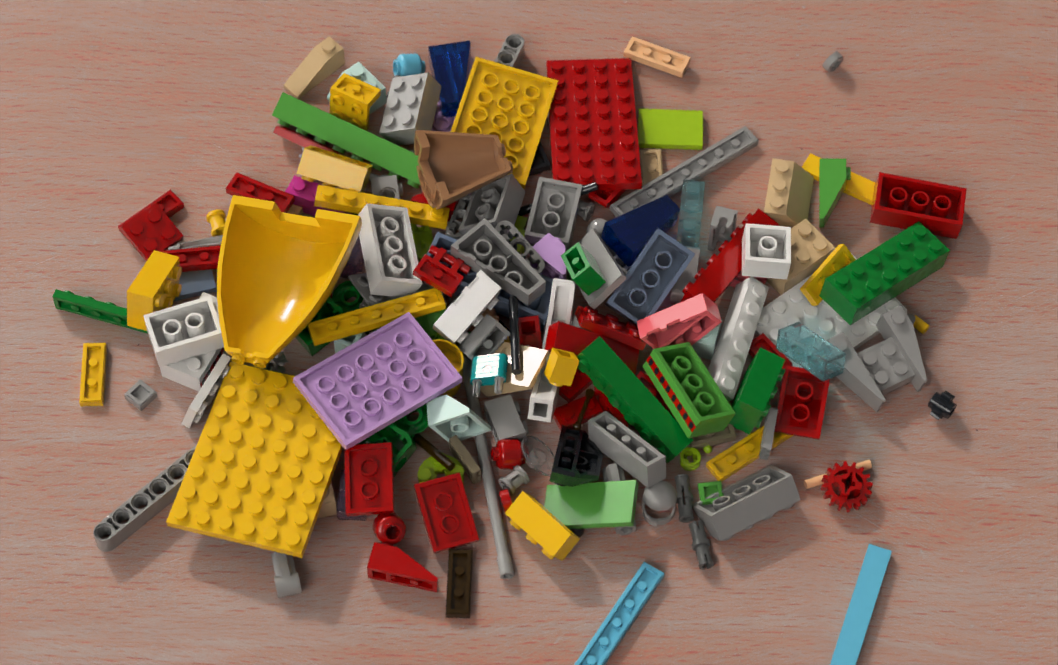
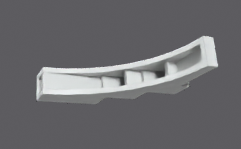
M553 279L542 346L543 350L545 349L550 325L558 321L572 325L571 320L576 288L574 281ZM550 354L546 359L545 366L540 370L536 378V383L530 396L528 419L551 422L558 403L559 387L550 384L544 374Z

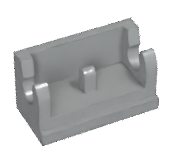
M716 206L710 225L708 250L714 251L718 242L731 241L730 235L736 229L737 210Z

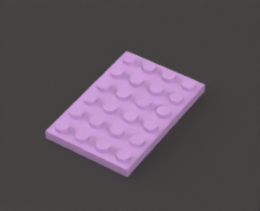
M408 312L293 377V383L343 448L347 450L462 383L463 377L411 313Z

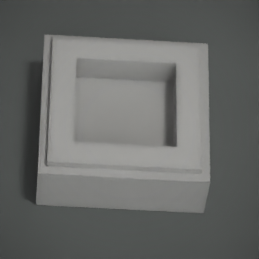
M140 379L124 396L125 399L142 411L157 397V392Z

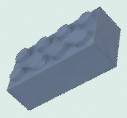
M658 228L625 274L626 280L614 290L605 305L629 322L637 325L636 321L650 316L657 311L695 253Z

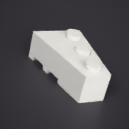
M482 270L476 274L477 277L469 286L463 289L461 295L452 302L434 323L433 329L445 340L454 344L456 342L461 344L469 335L466 331L472 325L476 327L482 321L484 316L481 314L487 308L492 310L499 302L497 297L501 287Z

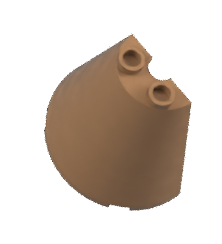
M415 131L414 151L415 155H419L417 160L419 166H416L424 196L432 208L442 209L513 172L511 161H508L507 157L504 158L506 155L505 146L503 143H500L498 135Z

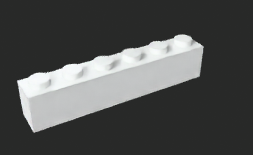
M749 277L736 285L708 369L728 402L734 399L769 290L768 286L754 277Z

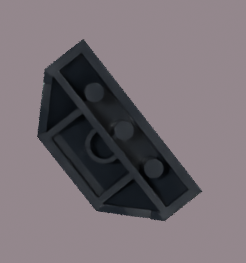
M562 425L549 479L550 482H554L559 486L573 487L599 479L603 453L588 438L589 435L586 431H576L572 427Z

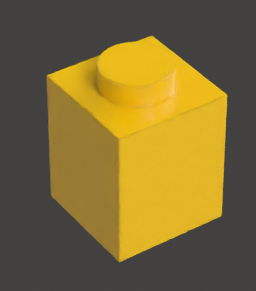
M552 348L544 370L549 383L557 387H562L563 385L571 386L579 359L573 352Z

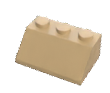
M772 158L764 213L776 221L779 226L792 228L805 218L808 220L814 177L794 161Z

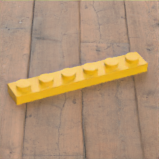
M318 185L314 202L316 207L359 214L367 203L404 207L408 209L411 224L446 230L449 208L436 209L432 208L429 204Z
M432 288L310 322L307 326L313 344L317 346L381 328L408 312L416 318L445 310L446 303L441 291Z

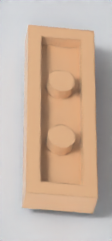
M631 37L623 56L681 78L687 70L691 57L635 37Z

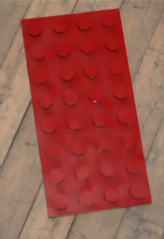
M631 58L546 61L547 77L558 80L549 109L553 179L583 186L597 182L599 190L642 189Z

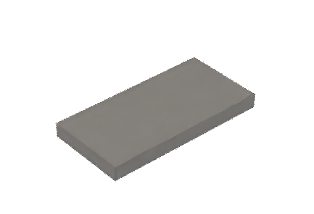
M592 228L579 243L594 257L606 282L589 296L579 286L578 288L589 306L595 310L626 280V276L598 232Z

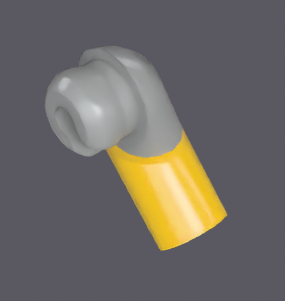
M907 314L916 330L922 334L928 331L929 324L917 315Z

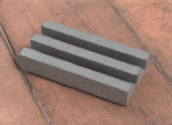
M770 408L765 418L759 453L760 459L768 460L772 450L778 409Z

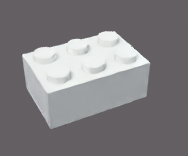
M211 296L143 315L159 367L224 348L220 322Z

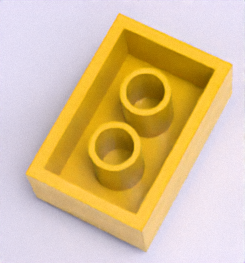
M310 145L303 150L297 174L302 175L301 179L309 182H314V180L322 181L323 186L340 187L345 190L363 192L366 190L373 165Z
M156 250L152 252L127 290V326L147 331L143 315L172 307L175 297H179L182 285L179 284L182 267H179L178 256Z

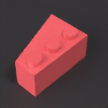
M703 293L636 321L640 339L653 349L690 342L693 345L722 323L718 305Z

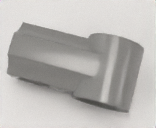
M278 552L271 553L278 598L302 593L298 572L295 571L293 556Z

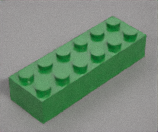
M918 221L827 277L819 296L849 325H852L942 268L950 249Z

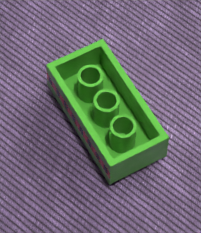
M690 342L653 349L643 368L686 436L692 438L724 431L736 413Z

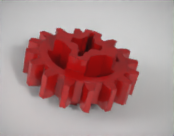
M844 461L841 467L836 462L833 469H827L826 475H823L821 480L824 483L821 486V491H826L823 496L824 499L830 498V507L837 504V511L845 507L846 511L850 512L852 507L857 511L861 506L860 504L866 505L867 498H870L872 494L870 489L873 483L867 482L870 474H863L864 467L857 469L855 462L848 466L847 461ZM847 481H849V483H848V486H849V487H848V489H847V491H846V493H845V492H844V491H845V485H846Z

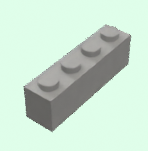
M607 411L588 421L589 439L596 444L601 452L647 488L667 478L665 456Z

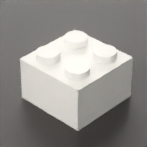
M746 223L742 237V276L787 280L791 266V227Z

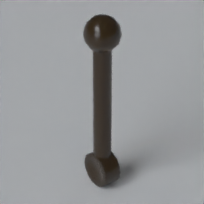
M593 389L585 391L586 399L577 422L573 424V428L576 431L582 428L581 422L590 399L594 397L595 392Z

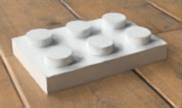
M224 353L222 354L189 406L181 423L182 425L190 428L193 422L198 424L207 405H210L216 395V391L221 386L224 376H226L231 368L228 366L231 357Z

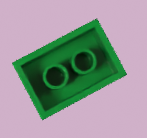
M760 347L748 366L731 405L736 414L729 424L733 425L734 428L750 434L754 427L759 428L763 417H766L771 407V404H769L770 400L774 398L778 390L776 385L781 381L785 373V369L782 368L785 362L784 358Z

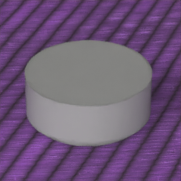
M838 51L834 52L825 60L823 68L827 72L834 71L842 63L843 56Z

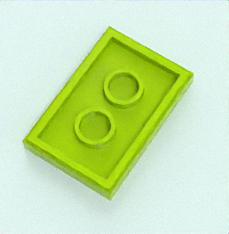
M638 109L639 148L702 150L703 111Z

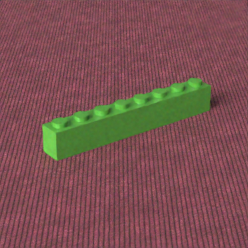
M282 92L272 116L278 118V124L287 128L290 125L297 127L295 132L306 137L310 133L315 136V141L323 145L329 142L333 144L332 149L342 154L346 150L352 153L351 158L361 162L365 159L371 162L372 168L379 171L382 168L389 170V176L396 175L398 180L404 177L408 179L407 184L419 189L420 181L416 166H419L417 161L419 155H415V153Z

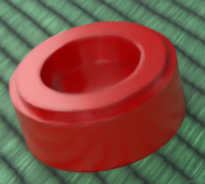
M508 489L499 492L505 512L512 505Z

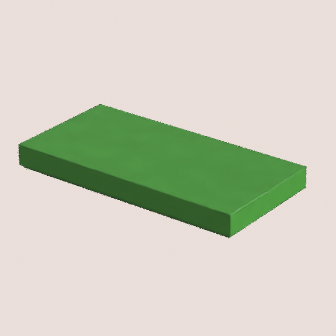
M637 480L590 482L573 487L556 484L547 485L544 507L569 529L634 526L639 484Z

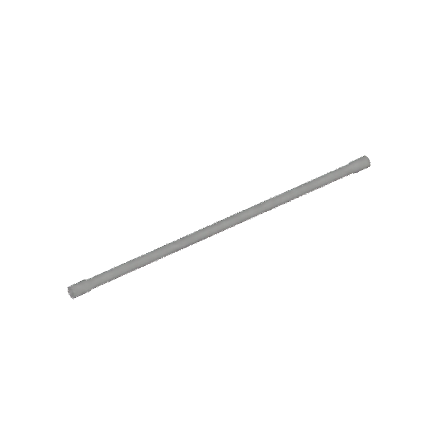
M447 295L449 306L458 298L457 296L453 295L451 298ZM463 354L464 365L462 375L468 406L482 418L479 398L477 395L476 397L472 396L473 385L469 381L472 362ZM486 433L474 437L497 551V563L500 578L510 579L514 577V570L508 551Z

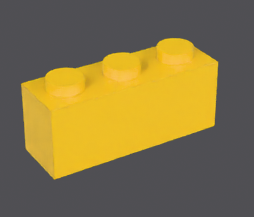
M524 491L521 492L505 512L511 518L509 523L519 531L523 529L527 533L525 537L534 545L539 543L543 547L541 552L551 560L555 557L563 561L580 540L578 536L542 504Z

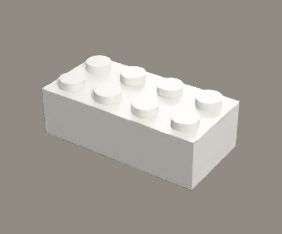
M367 203L358 216L362 219L359 237L370 294L404 297L416 293L423 283L421 279L413 275V270L418 265L408 209Z

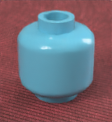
M416 53L400 54L393 61L394 76L425 73L426 70L425 62Z

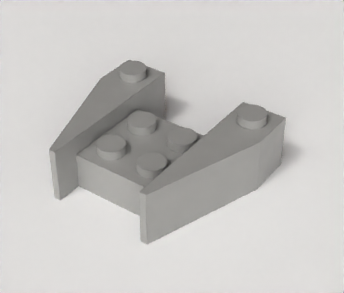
M902 306L883 313L878 320L876 327L884 341L856 353L843 332L824 341L818 352L830 372L876 412L881 409L886 401L883 395L910 382L916 391L919 392L927 381L914 326Z

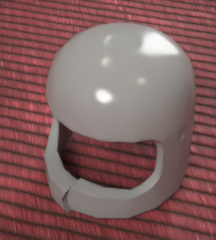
M662 480L650 488H645L641 509L645 521L650 525L656 527L658 525H665L674 517L677 493L673 485ZM645 504L657 511H666L672 507L673 510L669 516L655 519L647 514Z

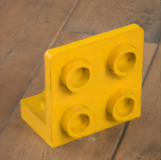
M343 73L330 88L329 114L368 131L369 108L381 96V89Z

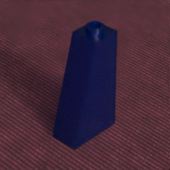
M470 40L428 46V58L432 77L442 86L438 100L442 117H455L469 76L471 61Z
M665 195L605 222L601 238L629 267L634 263L658 228L667 233L676 224L680 208L668 195Z

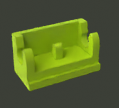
M411 224L419 263L423 256L427 255L433 242L432 230H429L428 226L417 227L416 224Z

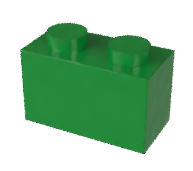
M579 242L561 255L572 280L588 296L606 282L594 257Z

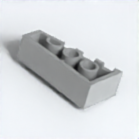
M485 218L451 245V256L464 260V263L472 267L471 270L476 273L482 270L501 289L512 296H516L518 300L526 305H530L545 292L546 281Z

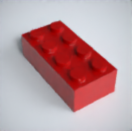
M879 172L874 186L870 223L907 229L919 221L933 235L957 239L963 225L967 188Z

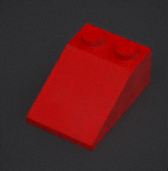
M785 365L774 432L820 440L830 384V372Z

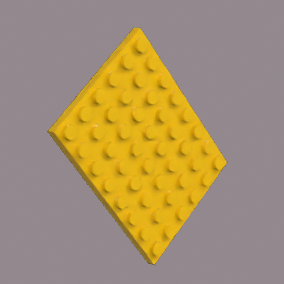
M230 362L229 367L231 368L223 378L167 518V526L303 558L343 446L293 383V377L295 376Z

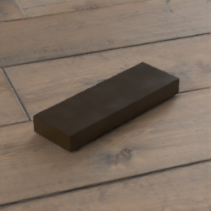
M449 549L446 618H470L473 550Z

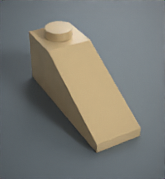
M330 36L311 50L285 82L284 88L295 98L300 99L345 64L344 48Z

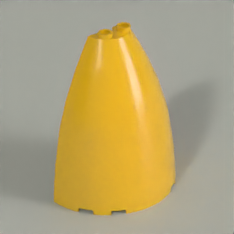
M233 195L224 226L217 266L219 322L224 349L232 356L231 361L241 365L247 362L258 368H266L267 363L287 347L312 321L329 298L350 258L362 228L360 216L317 209L314 218L281 212L273 201Z

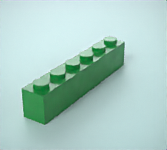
M600 336L577 356L579 359V370L586 373L592 380L593 385L605 394L609 403L624 415L626 422L633 425L639 432L640 437L665 456L667 464L693 441V438L686 436L674 417Z

